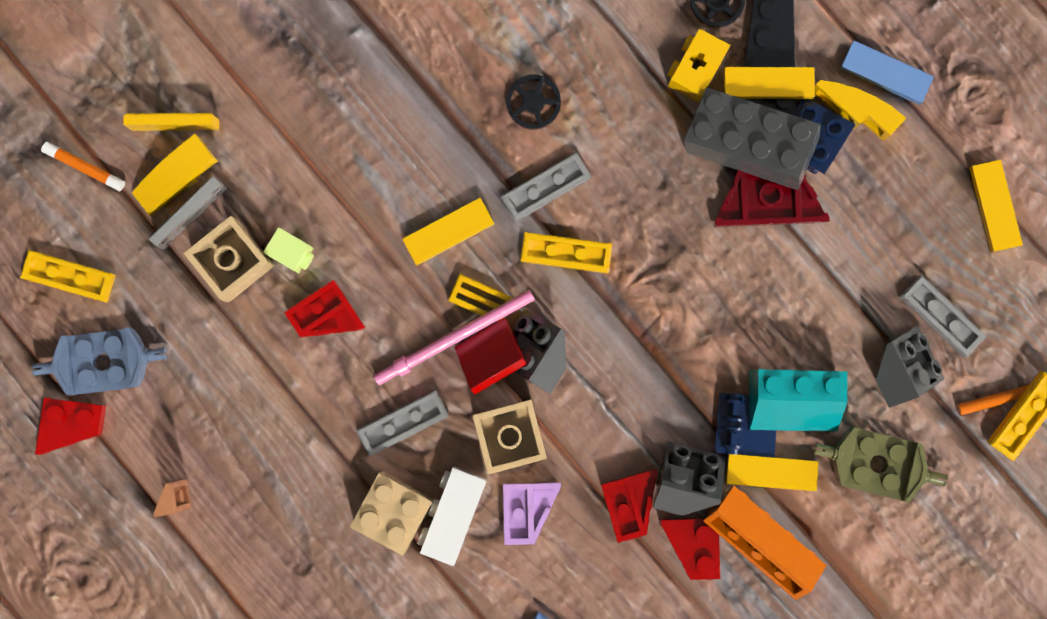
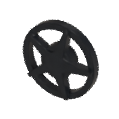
M690 0V6L694 16L701 23L709 27L721 28L731 25L740 17L745 6V0H740V6L736 14L728 6L730 0ZM695 2L706 4V7L709 9L707 18L701 15ZM724 12L731 17L726 21H711L715 13Z
M526 75L516 80L507 93L506 106L511 119L516 124L525 129L537 130L547 127L556 119L561 107V96L558 88L550 79L541 75ZM538 80L534 90L526 92L518 87L526 81ZM543 82L551 87L556 100L545 98L541 93ZM515 90L523 98L522 106L513 112L511 97ZM545 105H556L552 116L545 122H542L540 112L543 111ZM526 111L529 114L535 115L538 124L525 123L516 116Z

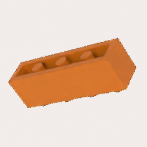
M735 486L722 494L720 504L713 506L703 520L794 600L803 597L813 590L827 566L813 551L808 550L791 532L780 526L772 519L768 512L759 508L743 491L738 490Z

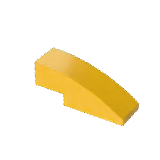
M820 80L815 85V96L830 110L855 123L854 129L863 123L882 141L891 136L906 119L904 115L891 105L860 89Z
M194 134L163 159L139 183L132 194L148 215L152 216L196 183V178L217 163L218 160L202 139Z

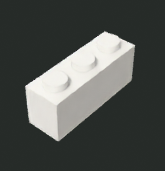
M455 466L451 472L445 471L439 486L444 489L440 500L434 499L428 515L434 518L430 528H423L418 544L422 545L420 554L451 566L455 565L487 478Z

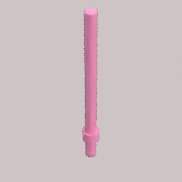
M528 290L417 352L407 357L403 355L394 360L393 365L374 375L377 384L381 385L397 375L404 376L411 372V368L534 301L535 299L531 291Z

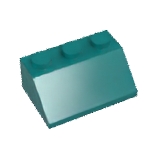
M749 370L748 430L837 432L847 405L848 372Z

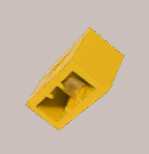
M700 28L695 37L689 34L681 49L685 52L681 62L675 60L667 76L671 77L668 87L699 103L730 45ZM695 60L701 62L697 70L692 68Z

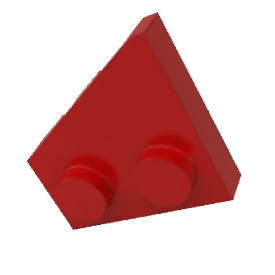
M332 280L284 312L301 338L361 331L366 328L335 280Z
M44 398L35 455H44L102 435L106 405Z
M656 468L601 484L617 543L647 535L655 482L658 476Z
M704 518L660 519V525L690 580L721 579L719 534L703 521Z

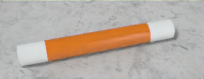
M45 142L42 146L41 151L117 191H121L125 186L124 180L49 142Z

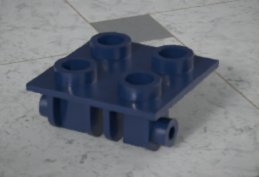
M802 99L792 115L821 124L820 138L807 170L813 174H817L819 171L825 175L856 124L809 99Z
M719 393L715 453L775 457L776 430H748L749 395Z

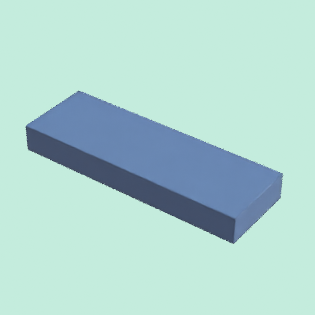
M854 40L840 67L841 70L918 105L923 103L934 78L930 74Z

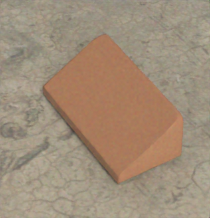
M186 479L165 484L153 517L175 514L190 509L191 502Z

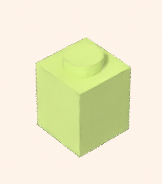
M278 227L263 253L291 270L300 273L301 269L306 270L312 262L314 255L311 253L314 248Z

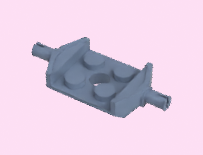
M129 327L121 330L89 334L64 335L59 338L52 360L44 363H33L32 369L41 368V370H33L32 373L34 376L53 374L66 395L140 387L145 376L147 364L150 361L167 360L168 355H158L160 353H167L166 347L157 349L145 348L137 332ZM105 353L110 358V365L107 369L101 370L98 368L96 361L98 356Z

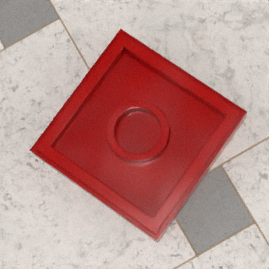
M505 317L454 347L469 388L474 394L479 393L527 364L512 328Z

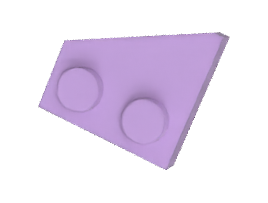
M561 482L503 484L504 545L535 544L554 500L559 493Z

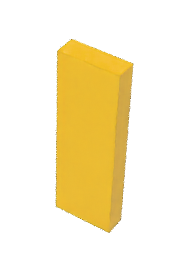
M725 67L724 93L741 99H813L815 97L814 67Z
M125 113L123 115V125L132 131L219 130V120L212 113Z
M1001 160L969 167L990 252L1022 246L1023 243Z
M478 198L402 240L416 266L493 226L494 222L481 198Z
M524 232L521 262L608 274L612 244Z
M28 250L20 278L106 303H108L116 277L112 273Z
M1039 371L986 442L1012 461L1017 458L1047 418L1046 372Z
M727 454L725 483L817 491L819 461Z

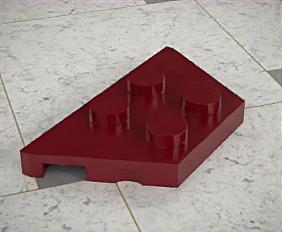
M737 170L715 219L714 228L830 222V217L822 209L816 198L818 197L816 192L806 181V175L799 190H795Z

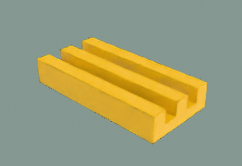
M459 274L448 301L480 316L488 312L456 298L457 294L460 293L493 309L500 306L493 301L462 288L463 282L502 299L505 303L513 299V297Z

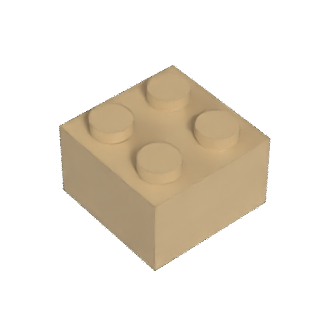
M232 216L228 217L184 252V255L218 298L228 303L275 266L240 221Z
M532 400L472 415L488 474L547 459Z
M382 471L378 473L350 528L404 556L434 499Z

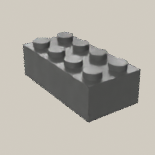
M706 87L684 142L686 152L799 190L819 141L821 124Z

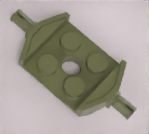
M850 427L836 446H829L818 442L814 445V447L823 449V451L813 449V455L833 460L835 478L840 486L910 502L924 483L928 482L943 487L947 484L946 481L938 480V478L948 480L947 474L928 469L922 443L871 432L857 427ZM876 455L881 456L885 462V466L880 472H874L870 467V461Z

